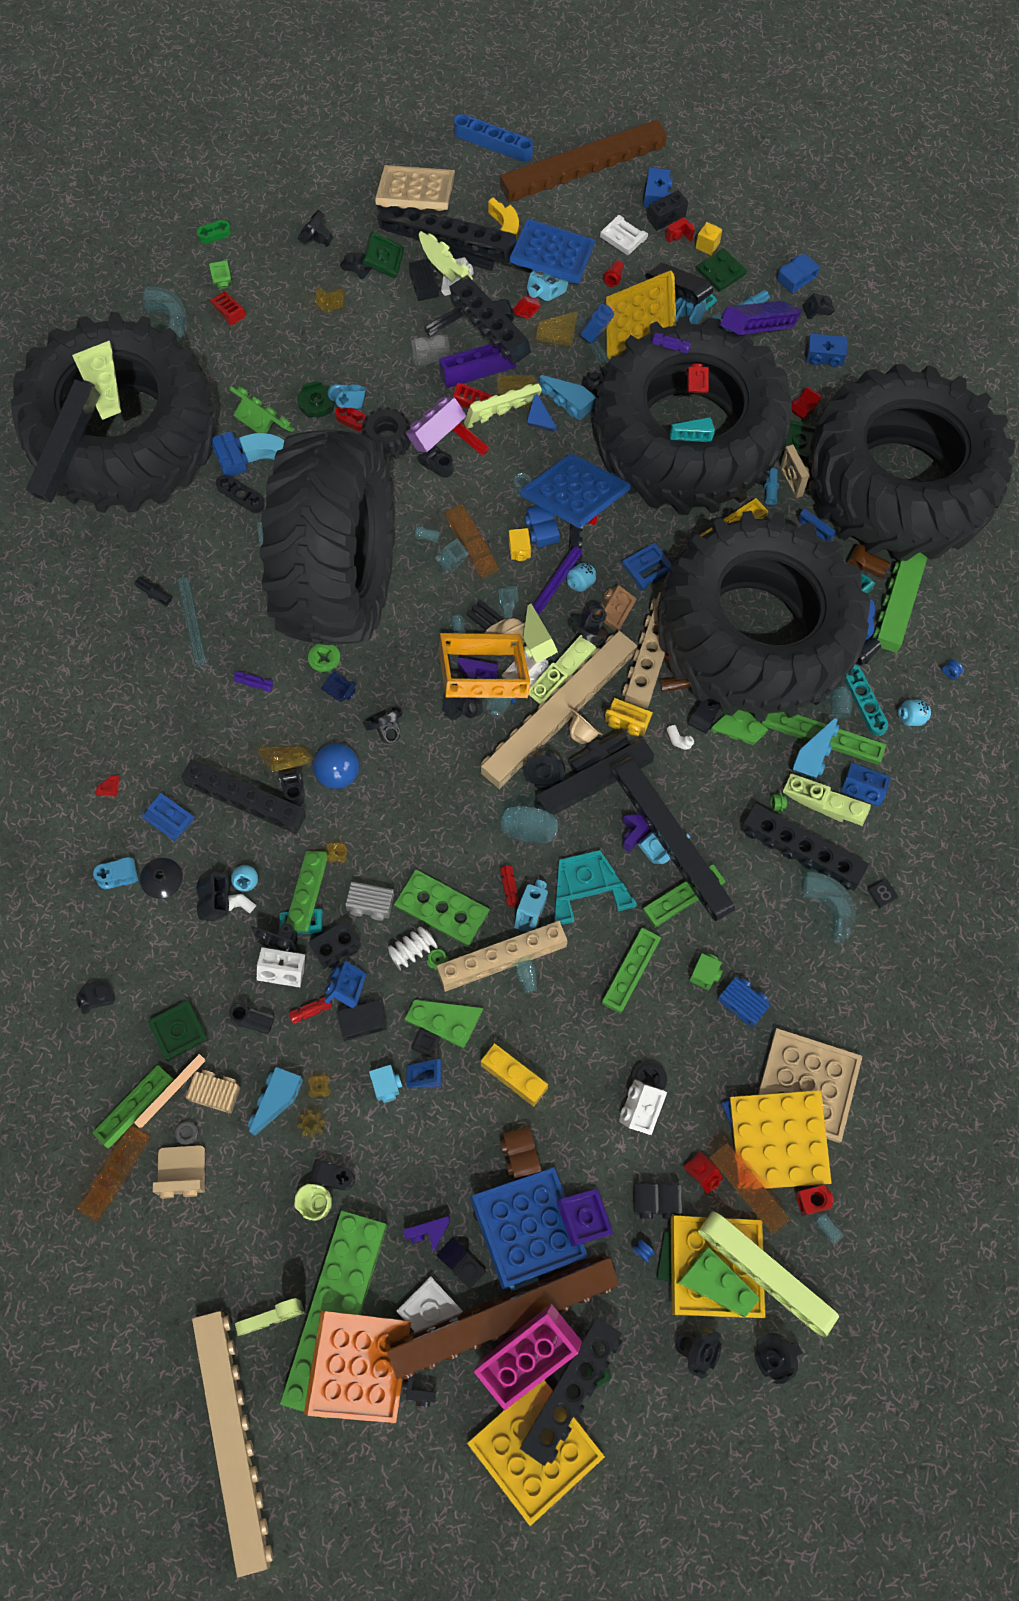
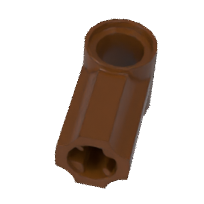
M857 545L847 564L857 565L860 571L865 570L883 578L890 562L866 552L864 545Z

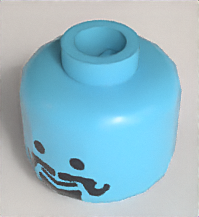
M583 562L578 563L567 574L569 587L578 592L585 591L596 581V571L593 566Z
M906 700L899 708L898 716L904 725L922 726L929 720L931 709L924 700Z

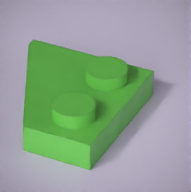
M738 710L733 716L724 715L711 728V731L713 733H722L728 735L729 738L740 739L745 743L754 745L767 733L768 729L759 721H756V718L749 712Z

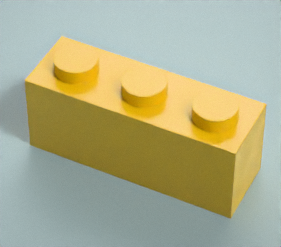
M495 1043L481 1060V1067L533 1107L548 1089L546 1082Z

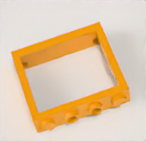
M440 633L439 656L445 697L528 698L531 682L521 634ZM448 654L513 655L518 679H451Z

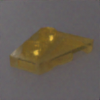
M304 747L258 748L259 756L272 772L312 763L311 755Z

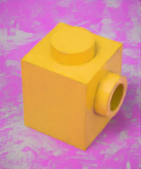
M706 222L698 233L696 249L712 255L720 244L723 229Z

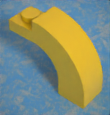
M493 197L488 201V213L502 226L500 230L516 234L518 241L519 218L515 209L511 205L505 208L502 203Z

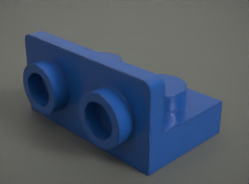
M851 762L841 792L880 806L887 793L891 777Z
M344 961L340 967L336 966L330 974L332 980L325 988L324 992L327 994L324 1002L328 1004L333 998H336L349 1007L354 1008L358 1003L367 973L347 961Z

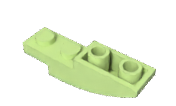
M422 231L419 233L420 242L427 257L447 279L453 282L456 276L461 279L468 275L473 280L472 276L468 273L470 270L462 263L460 265L457 264L453 255L448 251L449 247L444 242L438 243L437 239L430 233L428 235Z
M580 635L556 663L553 662L529 688L528 695L539 704L544 701L547 702L555 689L561 688L565 685L566 679L571 674L575 675L578 672L580 665L589 659L596 650V647Z
M794 774L790 775L783 790V793L800 804L842 823L843 820H847L863 826L871 807L870 804L832 792L829 786Z

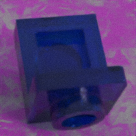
M333 671L321 689L337 701L342 702L346 699L350 700L356 690L353 688L357 683L354 681L349 683Z

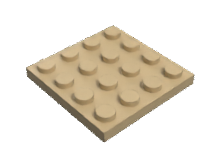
M385 165L376 194V205H381L382 207L399 206L400 208L415 207L420 210L426 208L437 211L448 210L455 170Z
M776 1028L758 1095L821 1090L826 1138L840 1143L842 1142L862 1056Z

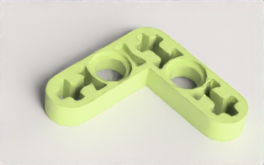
M296 1298L276 1304L274 1310L235 1323L237 1335L241 1336L270 1326L269 1324H276L304 1314L302 1301Z

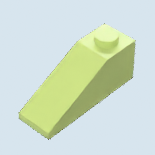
M529 604L523 635L527 646L523 648L528 657L533 656L535 662L538 663L558 651L532 604Z

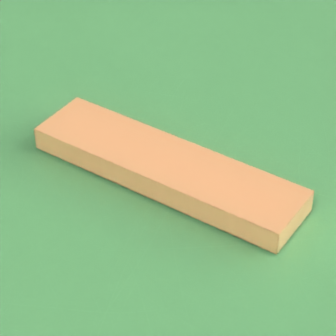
M199 1054L134 1123L139 1128H142L205 1062V1059Z

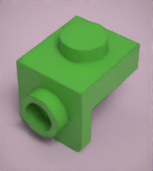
M227 260L209 264L214 287H218V289L228 288L229 284H232Z

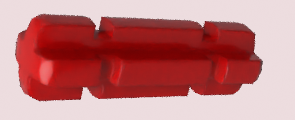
M509 865L500 868L501 877H504L502 878L504 893L507 895L506 903L509 907H515L519 905V898L516 896L515 878L512 877L514 875L513 868Z
M325 997L319 999V1002L314 1001L300 1007L298 1011L295 1009L289 1012V1017L293 1024L302 1021V1018L308 1019L321 1013L323 1009L324 1011L331 1009V1002L327 1004L324 1002Z

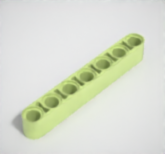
M712 1211L698 1230V1233L820 1336L827 1337L838 1320L839 1315L724 1217Z

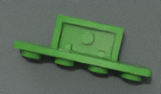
M233 386L230 387L229 390L242 398L233 416L255 432L267 433L273 422L285 430L291 432L295 430L290 426L291 422L282 416L280 418L277 417L275 410L268 406L266 408L263 407V402L254 396L252 398L248 396L249 392L240 386L238 389Z

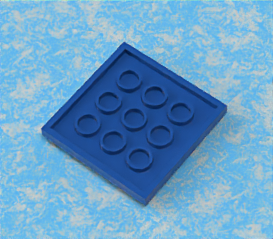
M527 219L509 262L520 267L530 268L535 272H543L552 277H559L568 282L580 284L596 240Z
M570 453L520 490V495L570 524L581 528L630 490V483Z
M555 1168L470 1197L502 1289L588 1257L584 1244L571 1247L556 1201L566 1197Z

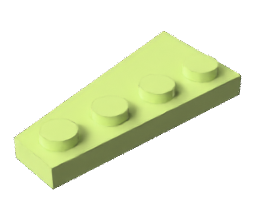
M110 341L72 355L83 380L93 383L95 389L100 394L96 408L102 420L121 413Z

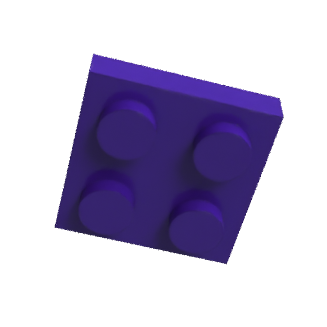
M598 1189L556 1201L571 1247L613 1234Z

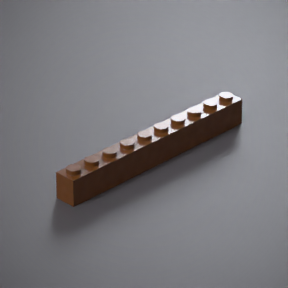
M657 119L500 175V188L508 202L518 201L528 195H535L542 190L551 189L562 183L566 184L570 180L582 178L587 174L599 172L606 167H613L620 162L630 161L634 157L644 156L648 152L660 150L666 146L667 133Z
M602 1253L385 1344L396 1378H410L416 1371L423 1368L431 1369L441 1360L457 1358L460 1352L467 1349H478L483 1345L482 1343L488 1340H499L505 1336V1333L512 1330L517 1331L550 1304L561 1313L569 1310L570 1306L575 1303L590 1301L592 1296L596 1294L611 1292L613 1287L619 1285L611 1259L605 1253Z

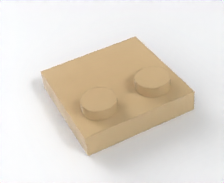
M790 445L785 448L780 469L795 498H799L804 494L810 473L809 469L802 463L794 445Z

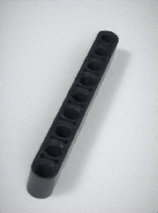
M628 756L611 766L614 778L714 921H718L733 912L735 906L731 898L635 761Z

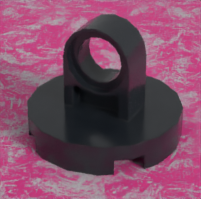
M317 210L311 216V220L305 224L298 235V240L303 244L310 237L318 244L322 243L326 247L331 243L333 235L320 224L325 215L320 210Z
M592 604L584 616L574 615L569 623V627L575 634L577 630L582 633L583 639L601 644L602 641L605 642L608 636V631L602 626L607 616L606 611L602 605ZM594 611H602L599 617H592Z
M445 697L442 711L446 713L444 716L451 720H456L461 715L474 718L482 714L483 705L480 700L474 697ZM470 703L476 706L475 714L469 710Z
M400 706L391 707L393 710L391 712L383 710L368 717L367 721L362 722L367 731L377 729L381 740L386 744L397 743L401 738V732L396 719L404 714ZM389 729L395 732V737L391 741L386 738V732Z
M548 750L539 751L527 758L523 774L527 782L530 781L535 784V788L547 790L564 780L565 765L563 760L554 752Z
M705 1328L697 1336L681 1333L675 1340L677 1352L688 1358L689 1372L701 1379L708 1376L706 1371L709 1368L714 1369L719 1360L722 1344L718 1342L721 1334L717 1331ZM685 1338H690L692 1342L689 1351H685L682 1346Z
M768 1333L762 1336L756 1343L759 1345L758 1350L755 1351L756 1362L765 1377L770 1376L775 1380L773 1381L775 1384H784L793 1379L798 1371L797 1356L802 1354L798 1342L790 1343L784 1336L777 1333Z

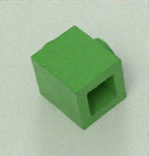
M702 953L689 981L710 990L713 982L718 983L723 971L719 968L722 962L718 961V958L712 954L705 955Z

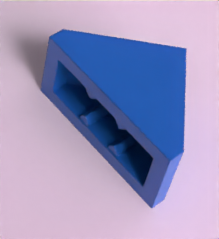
M538 394L534 395L527 421L528 425L552 432L557 431L555 423Z
M441 1059L408 1065L407 1088H441Z

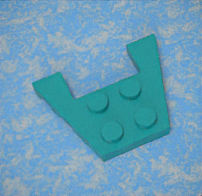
M600 850L559 860L555 922L560 921L561 925L574 922L575 919L570 905L571 900L612 891L617 912L637 906L636 901L630 896L627 888L616 876L614 869Z

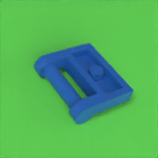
M655 542L622 561V566L641 591L646 589L650 583L671 572L670 568L672 566ZM659 564L663 566L645 578L641 576V574Z

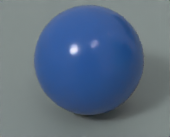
M330 743L323 746L316 753L313 760V773L318 782L323 786L331 789H341L347 787L356 779L359 773V760L356 753L349 746L341 743Z

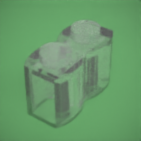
M436 335L431 338L421 337L413 339L411 341V350L414 365L439 364L440 358L450 356L448 336Z

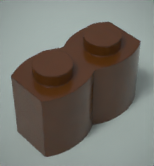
M530 1127L503 1133V1140H500L503 1154H508L509 1162L506 1163L508 1175L513 1176L514 1181L540 1173L541 1167Z

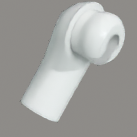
M676 725L669 726L666 729L674 746L687 750L694 744V739L691 736L683 737L679 735Z
M243 894L227 896L229 911L234 907L241 906L248 913H251L257 906Z

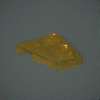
M578 311L540 321L535 342L572 348Z
M535 375L497 376V395H504L510 390H520L529 384L535 385ZM532 402L521 407L530 410Z

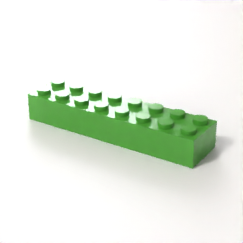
M341 1211L280 1405L304 1412L321 1310L361 1315L388 1227L385 1223Z

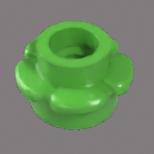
M778 792V794L771 796L772 811L781 813L783 809H786L787 799L785 796H782V793Z
M441 949L432 950L428 954L427 964L430 968L437 970V965L448 962V956Z

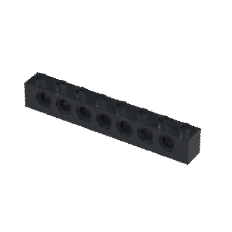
M382 207L377 215L380 229L417 240H420L419 233L421 231L426 235L430 233L437 239L438 243L442 241L451 249L508 264L517 243L516 234L413 207Z

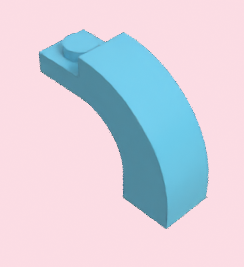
M255 433L239 438L248 463L263 458L274 460L277 450L283 449L284 444L282 438L267 433Z

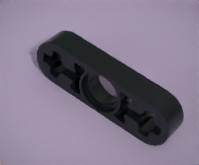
M221 475L216 479L218 491L252 513H259L264 509V499L260 494L229 475ZM228 482L229 487H228L227 485H224V486L222 487V484H221V483L226 484V483ZM238 491H244L246 493L243 497L240 498L235 496V494ZM251 501H253V502H255V503H256L257 501H259V505H257V504L252 505V502H251Z

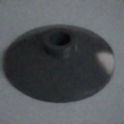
M157 858L145 865L140 874V885L143 891L150 897L158 899L173 895L180 888L183 880L180 866L168 858ZM163 873L162 878H156L157 874Z

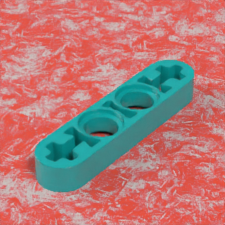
M854 665L851 672L856 673L855 679L847 673L844 682L870 733L875 736H881L888 728V721L861 668ZM863 688L866 691V695H858L855 689ZM871 705L875 711L868 713L864 710V706ZM876 722L878 725L882 724L881 730L878 727H874Z

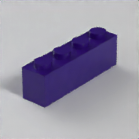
M491 344L439 359L440 376L446 388L456 386L457 382L466 383L516 368V363L512 365L508 359L505 360L500 350L494 348Z

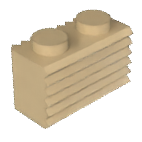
M202 1070V1073H194L185 1098L188 1101L231 1114L240 1087L236 1084V1080L224 1076L222 1080L215 1078L214 1073Z

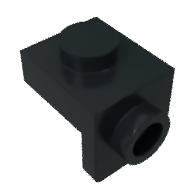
M350 252L344 256V260L340 264L342 270L355 271L360 279H364L372 269V267L362 263L364 253Z
M815 293L802 305L807 319H812L817 313L829 316L835 312L830 297Z
M108 981L83 986L76 996L77 1005L81 1008L83 1014L89 1013L93 1008L113 1004L115 1001Z
M414 1375L403 1380L402 1394H406V1400L416 1401L415 1406L430 1407V1402H436V1391L413 1389Z

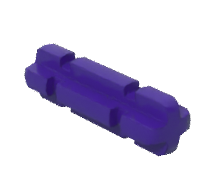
M655 333L652 340L654 345L660 346L662 344V347L675 351L679 349L680 352L686 354L691 347L689 341L683 340L681 342V339L668 335L664 337L660 333Z
M242 671L235 672L233 679L236 683H245L244 685L257 689L263 688L262 690L271 692L273 688L272 680H262V677L248 673L245 675V672Z

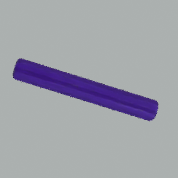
M578 547L572 548L532 605L537 614L542 612L581 556L582 550Z

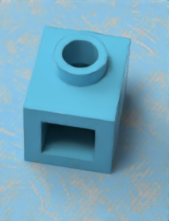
M391 1065L369 1071L378 1101L383 1100V1103L395 1100L396 1095H399L398 1088L402 1087L399 1075L393 1074Z

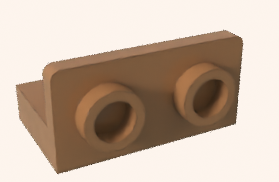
M620 585L612 589L609 588L603 595V602L600 603L607 614L604 623L615 632L620 630L637 600ZM594 611V618L599 617L602 611Z

